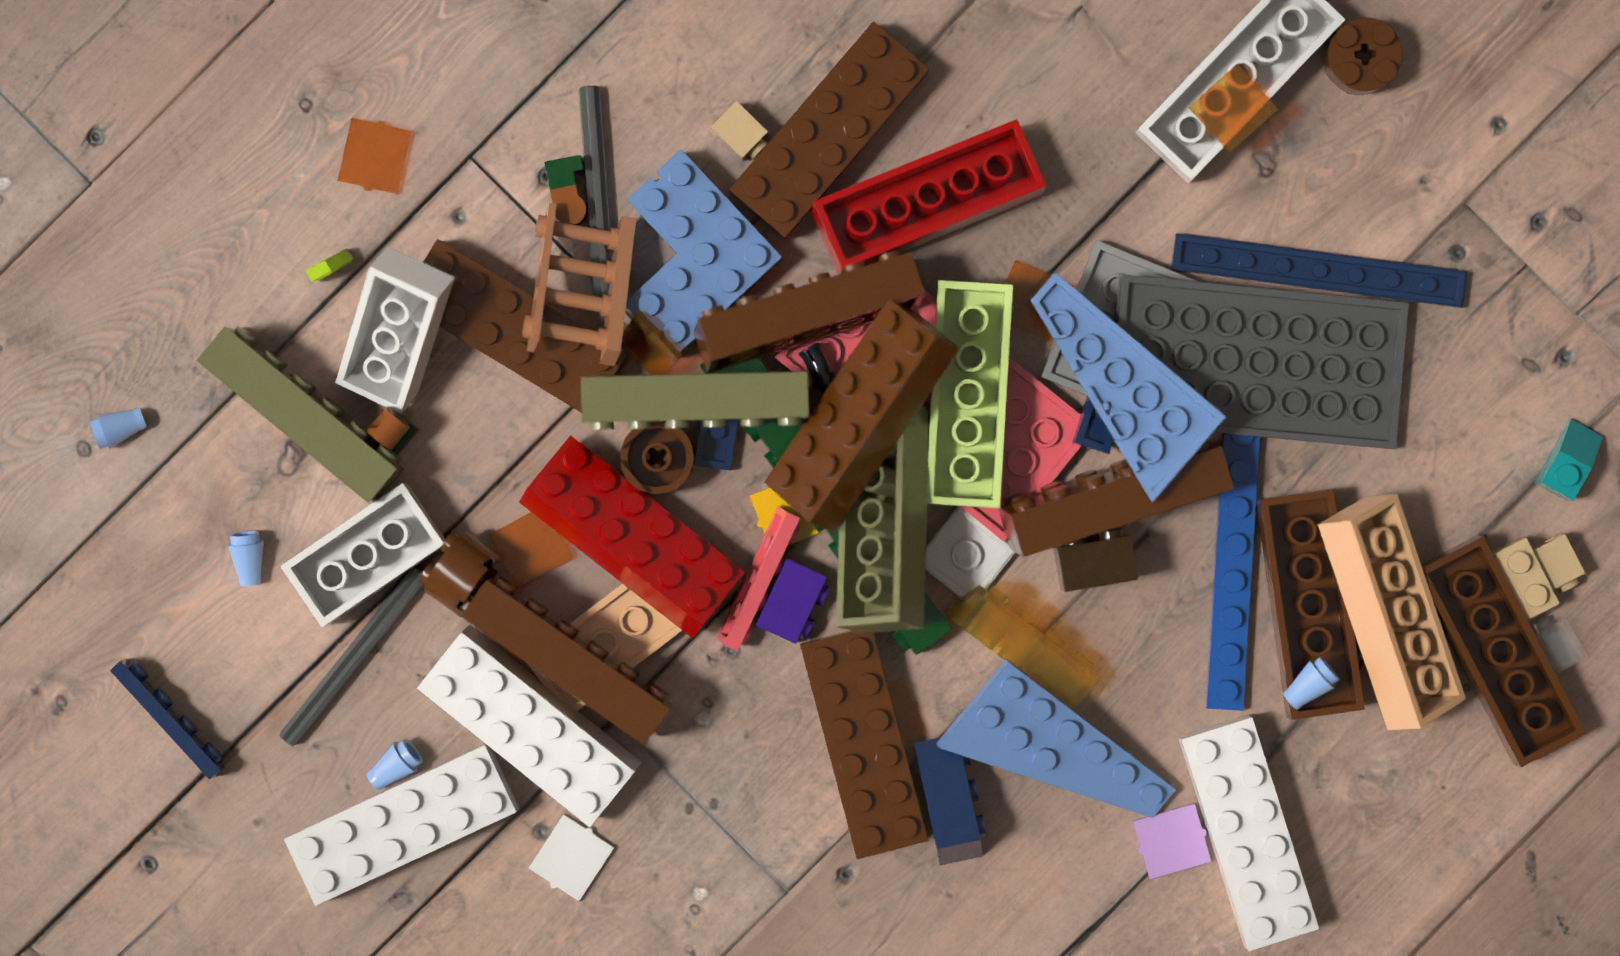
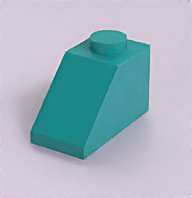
M1569 419L1534 483L1565 501H1574L1593 467L1603 437L1578 422Z

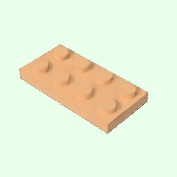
M621 584L570 623L579 630L576 637L586 644L591 640L597 642L610 652L606 658L616 665L623 661L632 668L682 631L624 584ZM528 664L541 683L565 703H569L576 712L586 705Z

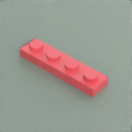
M777 506L716 637L723 645L738 651L741 644H745L750 638L753 630L751 622L757 610L760 611L767 601V588L772 577H777L783 567L784 558L782 556L787 545L792 544L798 535L800 517L783 507Z

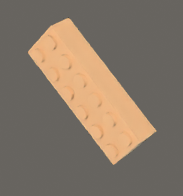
M1388 494L1364 497L1319 523L1318 526L1387 730L1420 729L1466 700L1398 495Z

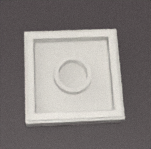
M958 506L926 546L925 570L973 607L1015 554V551L1010 549L1007 540L1003 542Z

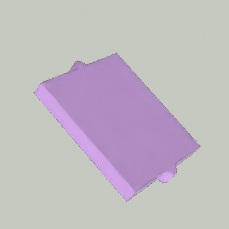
M1195 803L1157 813L1153 818L1147 816L1133 820L1140 845L1137 851L1143 855L1149 879L1211 862L1204 837L1207 831L1201 827Z

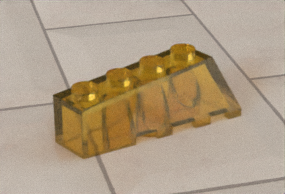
M978 585L946 609L944 614L1003 660L1007 658L1074 710L1099 679L1098 676L1090 671L1094 665L1077 651L1073 656L1069 655L1062 649L1066 644L1065 641L1050 630L1045 635L1035 628L1039 621L1022 608L1015 613L1006 606L1011 599L994 586L988 592Z

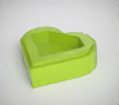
M345 248L306 269L305 272L310 281L314 283L353 262V257L348 248Z

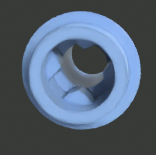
M140 408L99 414L97 419L89 421L99 449L106 446L111 449L138 431L147 428Z
M242 531L231 534V543H228L227 546L239 578V585L253 586L261 584L264 540L260 539L259 531Z
M1319 657L1314 662L1310 660L1290 687L1283 692V695L1298 710L1304 704L1334 689L1333 684L1339 680V677L1322 657Z
M404 739L400 743L394 742L366 775L370 783L377 790H381L385 786L418 771L417 766L422 763V758L418 750L408 740Z

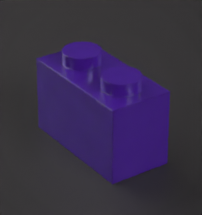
M787 558L756 626L796 644L799 637L806 640L815 621L809 617V614L814 604L822 606L830 589V586L824 584L827 576Z

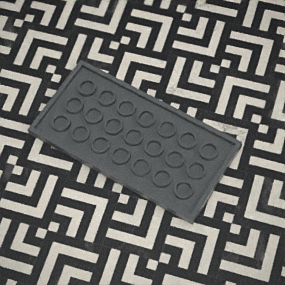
M1119 275L1115 323L1226 417L1214 433L1396 449L1409 303Z

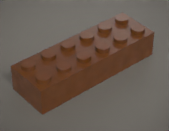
M873 21L730 187L729 192L786 240L811 211L813 201L825 195L927 76L929 68Z
M439 239L435 241L423 263L455 277L439 327L581 413V377L617 376L629 356L621 351L615 366L600 364L601 350H596L594 345L540 336L535 351L528 352V338L522 337L525 316H531L533 296ZM544 304L543 322L583 328Z
M900 250L891 251L879 256L880 262L866 266L864 261L856 262L844 267V273L832 277L829 272H824L808 279L809 284L795 288L794 283H789L773 289L774 295L760 299L758 294H754L738 300V306L724 310L723 305H719L702 311L703 317L697 319L694 335L707 374L871 323L889 298L911 309H916L922 301L925 291L912 253L909 252L901 255Z
M889 298L764 483L809 523L835 532L950 365L960 347L915 310Z
M1207 440L1153 503L1126 459L1110 464L1111 470L1097 474L1096 470L1080 473L1075 476V482L1062 485L1061 481L1046 484L1040 487L1041 493L1029 497L1026 492L1007 497L1005 499L1007 504L1001 505L998 510L1009 547L1022 557H1026L1232 490L1234 486L1222 446Z
M1334 489L1256 499L1282 690L1284 692L1290 687L1310 660L1314 662L1319 657H1322L1339 677V680L1333 684L1334 689L1304 704L1298 710L1284 697L1286 718L1296 720L1365 710L1354 629L1318 526L1319 523L1337 514Z
M1474 536L1421 564L1442 629L1513 765L1523 767L1586 734L1577 713L1484 536Z
M500 576L497 580L492 577L487 579L460 617L645 746L671 709L672 703L668 701L670 694L653 682L649 687L637 679L640 673L623 661L619 665L613 663L606 658L610 652L597 642L591 640L586 644L576 637L579 630L561 618L556 623L546 615L549 609L531 597L525 601L516 594L519 588L506 578Z
M849 630L800 643L857 860L928 841L874 634H860Z

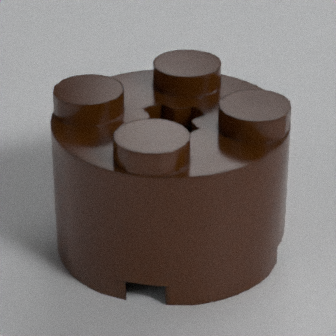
M1369 17L1356 18L1342 25L1332 34L1323 52V66L1326 75L1337 87L1351 95H1368L1378 91L1394 79L1402 62L1401 43L1392 26ZM1361 48L1364 49L1365 54L1370 55V59L1365 62V65H1362L1361 59H1355L1354 56Z
M651 421V428L632 429L624 439L620 453L621 468L626 479L640 491L649 494L670 493L683 486L691 476L695 463L694 447L688 435L681 428H666V421ZM654 448L657 451L666 450L667 454L664 456L666 464L663 467L659 464L653 466L649 464L652 458L649 453L651 449Z
M467 531L459 535L454 532L450 534L441 547V551L444 552L436 565L430 563L419 579L420 582L425 584L423 589L425 593L459 617L465 611L463 609L468 601H472L484 582L491 577L495 578L498 571L493 568L494 563L502 564L503 562L501 555Z

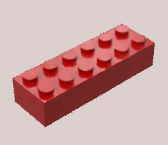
M1016 119L815 200L812 203L811 213L837 274L844 273L843 268L850 264L864 261L867 266L879 262L878 257L895 250H900V253L1039 197L1043 194L1046 183L1019 121Z
M571 435L527 487L519 501L526 509L691 638H694L745 573L743 569L651 497L635 488L624 476Z

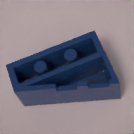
M940 738L917 742L914 745L939 865L983 857L980 837L987 836L982 814L975 815L973 802L979 801L975 779L968 780L965 770L966 766H971V760L968 757L938 748L936 743Z

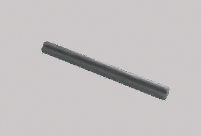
M583 86L578 91L588 227L610 231L601 91L599 86ZM590 243L591 262L606 264L607 261H612V250L607 249V245ZM592 277L593 296L602 297L603 294L608 295L609 283H604L602 278Z
M416 566L409 570L282 729L279 735L282 740L291 746L296 745L423 587L424 584L419 579L424 571Z

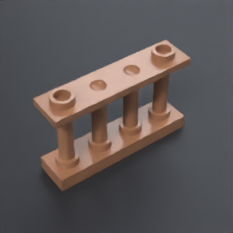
M549 203L545 216L538 215L535 237H541L532 313L531 316H525L522 337L528 338L527 351H535L540 336L594 345L596 350H601L600 364L615 366L622 345L636 218L622 216L617 228H611L610 231L557 222L555 221L557 204ZM557 236L607 245V249L613 250L612 261H607L606 264L551 255L552 237ZM548 269L602 278L604 283H609L608 295L603 294L602 297L546 288ZM544 302L599 312V316L605 317L604 328H599L598 331L543 322Z

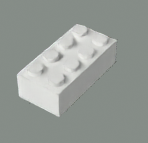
M387 246L369 268L335 383L401 414L419 392L455 277Z
M402 483L280 567L320 626L326 627L440 550L446 539L408 483Z

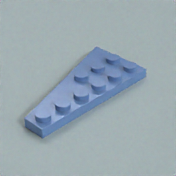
M1055 272L1031 299V302L1153 503L1226 417Z
M1007 658L936 743L940 749L1151 818L1156 815L1176 790L1172 784Z

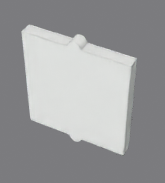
M564 814L529 866V869L549 881L551 888L558 887L574 899L580 901L614 849V846L592 833L593 829L591 827L585 828Z

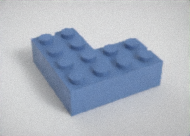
M681 149L657 171V174L661 177L657 182L650 177L627 199L633 208L676 252V255L634 293L626 303V308L647 330L652 326L656 328L651 334L674 359L696 341L694 329L697 319L703 317L702 311L719 305H723L724 310L731 308L782 260L780 254Z

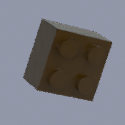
M1113 529L1097 533V540L1085 541L1084 537L1061 546L1053 547L1060 590L1069 592L1139 580L1131 535H1122L1121 529Z

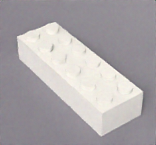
M1261 0L1139 127L1135 134L1181 178L1189 183L1346 19L1326 0Z
M471 624L459 634L417 687L423 694L589 827H591L642 763L579 711L576 712L571 708L569 703L566 704L546 688L538 678Z
M1245 715L1179 736L1178 739L1244 947L1248 951H1252L1318 930L1319 926L1253 717Z
M484 744L291 834L284 841L314 905L317 906L516 813L519 807L491 747Z

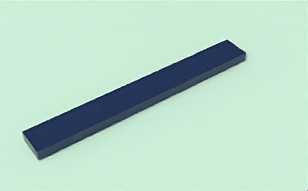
M1180 233L1175 234L1171 270L1455 308H1463L1468 271Z

